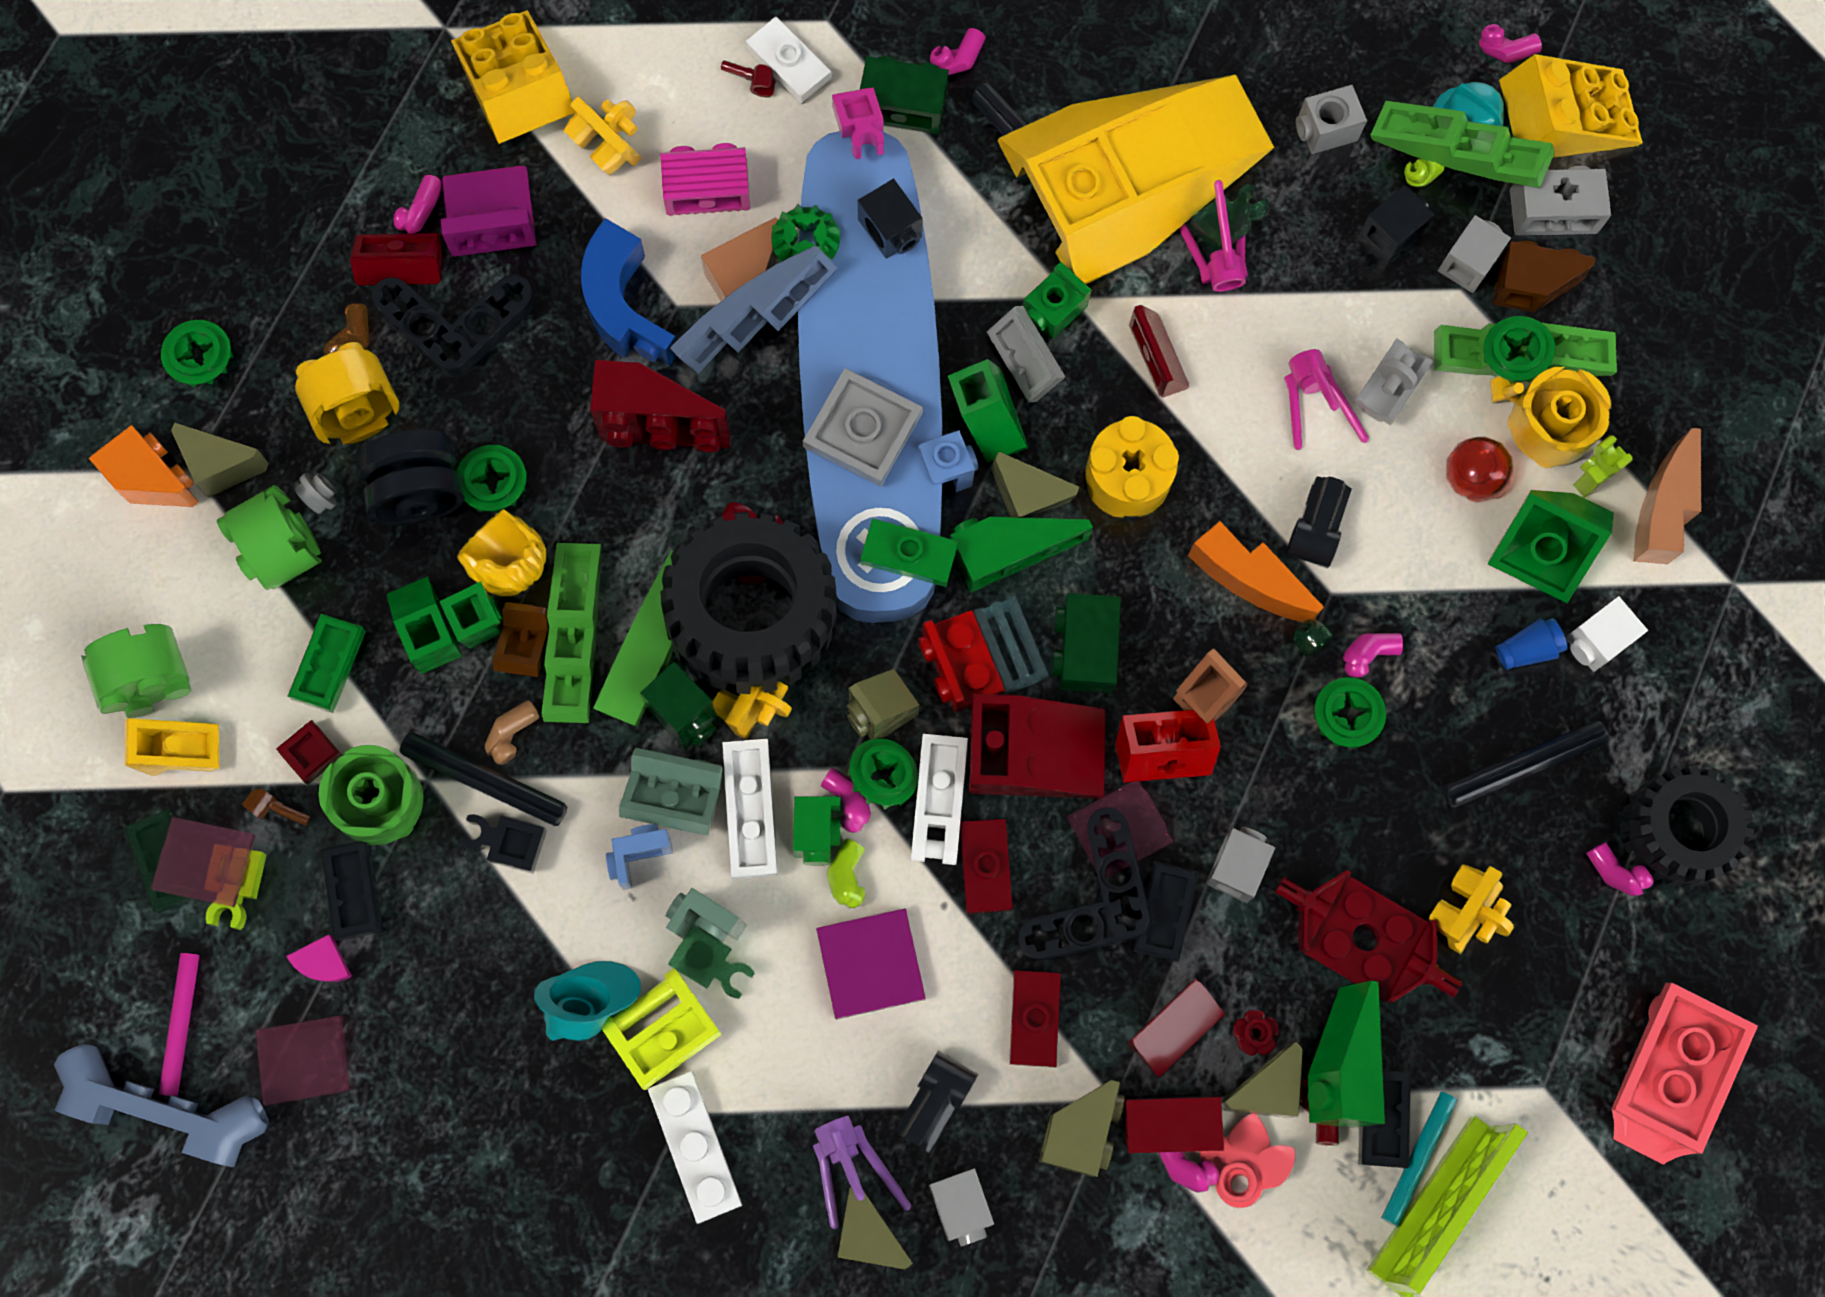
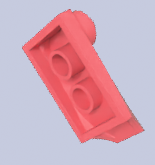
M1665 983L1661 994L1656 996L1651 1002L1648 1012L1649 1022L1611 1109L1614 1119L1613 1139L1661 1164H1665L1683 1155L1703 1153L1758 1027L1674 983Z

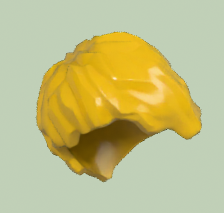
M503 509L469 539L468 543L459 551L457 558L468 576L477 583L482 582L487 592L500 597L515 596L527 590L530 585H533L534 581H538L541 577L546 562V548L542 537L533 528L529 527L521 518Z

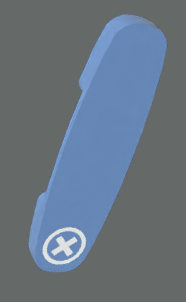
M840 131L829 133L815 142L806 158L801 195L802 207H813L816 204L820 210L827 214L831 213L840 230L839 249L831 260L837 269L798 310L799 366L804 435H807L845 368L922 406L923 414L882 487L806 449L811 497L820 553L827 554L832 565V576L835 577L837 608L840 612L856 621L871 623L895 622L911 618L923 610L934 594L935 584L861 565L860 558L872 518L940 536L942 484L933 485L919 452V445L921 443L942 436L940 367L934 296L924 227L922 226V237L913 249L904 254L897 252L886 259L858 220V199L893 178L921 215L917 188L907 150L898 139L881 131L884 136L883 155L877 154L875 146L864 144L861 146V159H856L851 151V137L842 138ZM800 228L799 243L807 240L809 243L816 245L813 240L814 230L811 229L805 232Z

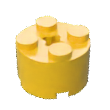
M358 342L346 343L338 351L325 355L318 360L305 361L296 369L298 377L295 385L296 394L316 437L323 443L331 444L328 438H340L343 445L366 440L378 434L389 425L386 417L392 410L395 415L399 410V401L379 359L372 352L364 350Z
M1553 367L1545 370L1530 383L1515 402L1507 420L1508 428L1518 448L1539 466L1552 468L1575 462L1607 431L1610 423V396L1604 385L1589 372L1581 369L1578 372L1564 369L1565 367Z
M1129 416L1115 422L1100 432L1092 445L1085 471L1087 490L1092 501L1101 510L1114 517H1141L1155 511L1167 497L1178 467L1179 454L1169 436L1158 426L1135 416ZM1124 466L1127 468L1132 466L1134 469L1128 472L1124 469Z

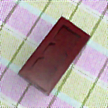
M1006 819L960 822L966 914L1011 912L1013 908Z
M1014 970L1009 1065L1057 1067L1061 973Z

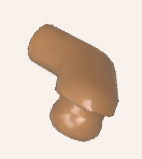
M526 700L495 720L485 743V750L487 756H492L496 764L504 765L515 757L516 747L510 743L514 734L539 719V714L530 701Z

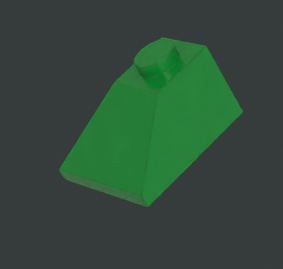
M1530 490L1488 560V565L1568 603L1612 534L1614 512L1575 493Z

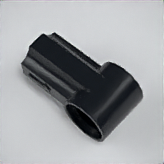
M1316 476L1311 486L1302 518H1298L1291 534L1286 555L1326 569L1330 567L1340 542L1342 533L1338 530L1352 490L1343 480L1331 476Z
M938 1050L917 1085L920 1089L896 1128L895 1133L929 1153L946 1127L945 1125L954 1110L958 1111L978 1074Z

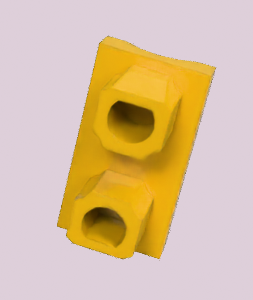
M579 96L575 98L570 106L576 113L563 131L582 149L599 134L604 141L589 157L609 176L626 161L634 167L642 157L618 133L622 130L628 136L636 133L638 127L632 122L636 111L635 107L626 100L615 105L610 99H606L600 107L606 113L603 119Z
M779 681L777 682V690L766 693L763 692V686L751 687L750 694H740L739 696L726 690H721L712 702L716 715L727 723L735 735L745 740L748 739L756 722L768 726L774 714L788 717L792 710L782 700L789 687Z
M1464 864L1461 866L1453 879L1451 887L1453 891L1468 898L1463 909L1460 910L1441 900L1429 917V921L1434 920L1437 922V931L1447 937L1450 949L1461 954L1480 923L1483 925L1476 937L1484 943H1488L1495 932L1503 936H1509L1514 926L1505 915L1512 905L1505 899L1499 898L1494 908L1491 909L1492 904L1503 889V885L1499 881L1502 877V872L1489 866L1486 873Z

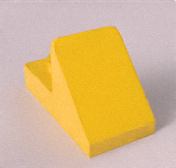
M127 718L125 720L124 765L150 776H157L166 770L213 772L219 769V724Z

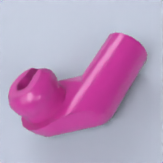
M1496 24L1486 26L1482 30V38L1479 40L1480 48L1484 54L1504 63H1513L1538 54L1542 50L1541 40L1537 34L1534 33L1512 41L1504 37V29Z
M969 28L958 49L950 50L947 46H944L942 49L941 46H938L931 52L930 62L939 68L948 69L949 75L967 71L974 65L986 37L981 31Z
M433 175L423 177L410 209L400 207L395 211L394 226L398 230H407L408 234H414L423 228L436 206L443 188L442 181Z
M1366 633L1360 635L1344 652L1345 672L1351 677H1364L1369 672L1368 664L1377 655H1401L1403 649L1402 635L1400 633Z
M1606 842L1601 843L1586 853L1608 886L1630 896H1639L1643 894L1642 890L1653 885V877L1645 866L1638 865L1628 871L1621 866Z
M1184 1152L1159 1153L1169 1177L1174 1182L1196 1193L1208 1191L1209 1186H1213L1219 1181L1218 1169L1212 1161L1206 1160L1197 1164L1188 1160Z

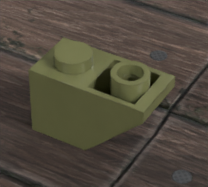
M892 669L849 687V704L846 706L850 714L847 715V718L861 738L868 734L870 739H883L918 716L920 705L895 669Z
M1110 1080L1050 1115L1038 1162L1091 1177H1098L1099 1168L1107 1170L1114 1142L1106 1140L1110 1123L1119 1122L1125 1100L1124 1095L1118 1094L1120 1082Z

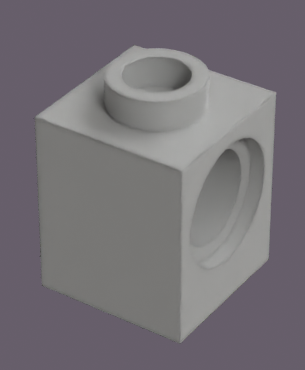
M1353 85L1305 98L1299 116L1296 118V128L1300 139L1307 141L1311 154H1315L1358 141L1367 119ZM1321 118H1329L1335 124H1328Z
M1475 215L1446 256L1438 272L1471 293H1474L1511 237L1503 233L1501 228L1495 223L1482 220Z
M1241 827L1239 831L1233 828L1224 838L1205 885L1248 903L1256 895L1275 847L1265 843L1267 838L1253 829Z
M975 1168L929 1185L948 1241L958 1238L961 1247L987 1237L985 1228L994 1225Z

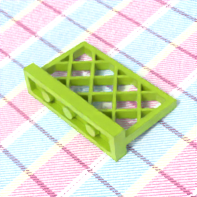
M1471 1116L1406 1210L1399 1227L1394 1228L1366 1270L1401 1297H1413L1414 1294L1420 1295L1529 1132L1517 1123L1488 1126L1476 1116Z

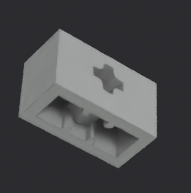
M1583 165L1574 166L1567 170L1548 169L1540 188L1513 184L1510 188L1515 235L1598 234L1611 216L1606 169H1590L1588 166Z

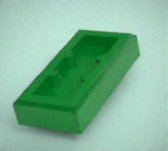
M872 518L860 558V564L947 587L959 541Z
M320 614L287 697L293 701L334 713L366 630L361 626Z

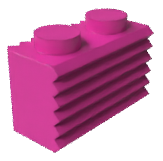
M720 143L715 145L712 150L695 151L694 148L689 146H677L672 148L670 152L660 153L663 200L666 215L672 216L676 214L680 216L681 214L689 215L700 212L703 214L707 212L715 213L716 211L722 213L724 211H747L750 209L745 147L737 148L736 145L731 143Z

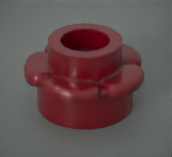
M1250 1010L1244 1014L1243 1018L1236 1020L1233 1027V1036L1236 1038L1238 1047L1243 1053L1254 1056L1256 1053L1266 1055L1276 1047L1277 1042L1275 1038L1279 1035V1027L1272 1017H1266L1265 1013L1261 1010ZM1253 1029L1260 1030L1261 1034L1258 1038L1252 1035Z

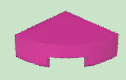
M327 935L287 956L289 962L297 971L314 980L339 982L352 977L332 935Z

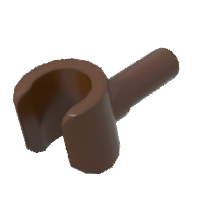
M263 789L253 790L242 803L247 810L261 820L271 809L277 814L304 826H307L311 818L310 815L278 801L273 795Z

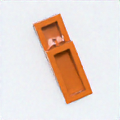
M1221 521L1193 544L1188 554L1207 575L1230 592L1259 608L1281 617L1310 624L1324 608L1264 543L1260 544L1250 553Z

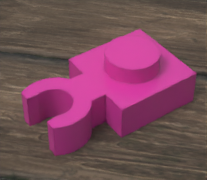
M874 88L833 94L832 107L841 137H851L852 155L856 159H861V146L864 144L875 146L877 154L883 155L884 136L881 131H883L884 119Z

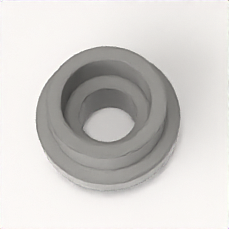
M304 473L300 477L301 483L295 488V491L309 508L321 514L326 508L332 510L337 505L333 497L337 491L323 475L317 473L313 477L309 473Z

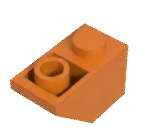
M131 425L89 457L90 461L113 488L130 504L193 507L199 502L189 491V488L195 483L178 464L170 468L165 463L162 457L168 452L151 432L143 437Z

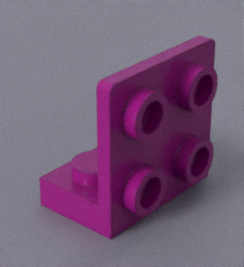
M525 166L443 177L447 218L441 219L442 235L452 257L537 246L528 171Z

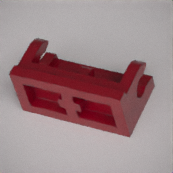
M1221 1097L1124 1100L1125 1142L1128 1153L1224 1151Z

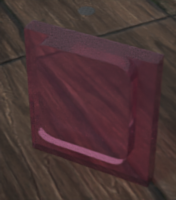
M1139 781L1131 782L1108 794L1103 799H1099L1067 816L1068 822L1095 870L1096 867L1087 832V823L1090 816L1096 810L1103 807L1117 809L1126 817L1130 825L1138 861L1173 843L1165 822ZM1110 817L1103 819V827L1097 829V834H1103L1108 840L1110 851L1101 850V858L1112 852L1128 851L1127 844L1121 848L1116 846L1114 832L1121 829V823L1114 824ZM1115 861L1108 867L1106 877L1109 878L1130 865L1124 861Z
M172 817L151 890L235 908L256 835Z
M342 1016L256 1030L263 1106L350 1091Z

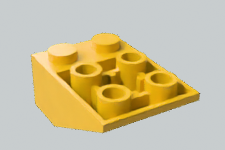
M528 10L521 13L508 14L499 22L481 29H470L464 32L461 37L451 40L499 144L576 113L570 106L573 101L562 71Z
M1534 54L1499 80L1513 137L1552 143L1554 149L1553 158L1635 147L1642 144L1638 128L1639 121L1633 109L1628 90L1629 83L1623 69Z

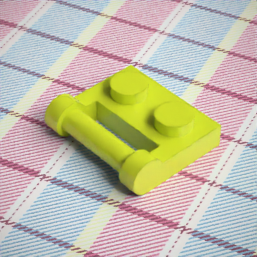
M675 967L663 975L665 980L638 998L629 1007L614 1017L609 1016L602 1027L603 1032L644 1090L650 1088L722 1035ZM675 994L681 1001L680 1004L629 1041L623 1033Z

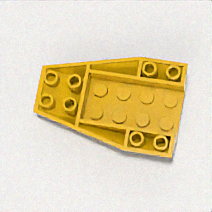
M1236 75L1072 104L998 139V143L1015 176L1018 178L1027 173L1060 236L1062 243L1056 251L1060 262L1085 284L1150 254L1216 198L1214 188L1216 180L1222 181L1223 190L1227 189L1274 148Z

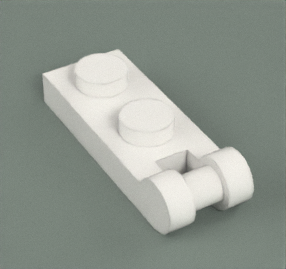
M923 734L911 861L924 862L925 858L943 859L942 864L956 865L968 738ZM928 827L944 828L945 840H927Z

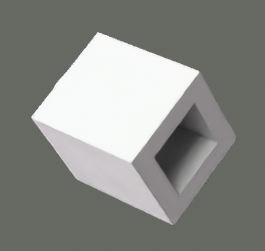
M1618 596L1565 637V639L1570 644L1573 656L1581 664L1589 666L1595 672L1648 630Z

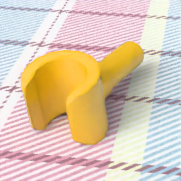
M1502 377L1490 380L1492 403H1497L1501 400H1509L1511 403H1515L1518 400V394L1524 391V385L1517 383V381L1510 384L1507 379Z

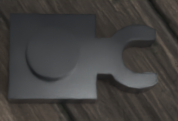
M476 814L467 815L466 821L472 825L480 826L481 834L475 840L460 838L458 843L462 847L473 852L481 851L486 847L490 848L487 856L489 862L534 874L547 833L545 827L500 816L497 828H494L482 816Z

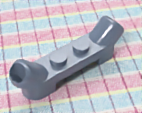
M90 1044L75 1046L63 1052L57 1057L54 1064L64 1087L54 1109L56 1112L92 1124L109 1125L114 1110L173 1128L189 1134L182 1153L209 1162L235 1167L242 1144L265 1133L268 1127V1117L262 1104L252 1096L245 1095L208 1115L196 1112L198 1103L171 1095L168 1103L151 1098L154 1092L153 1088L126 1081L124 1088L114 1086L99 1049Z

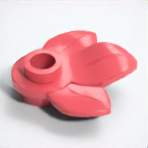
M1254 1113L1240 1120L1227 1138L1223 1136L1224 1151H1200L1201 1161H1212L1218 1169L1219 1181L1215 1184L1218 1195L1226 1204L1234 1208L1249 1207L1258 1201L1263 1190L1281 1186L1289 1177L1295 1162V1149L1286 1145L1270 1147L1267 1130L1260 1118ZM1237 1176H1245L1248 1179V1188L1242 1193H1236L1232 1189V1181Z

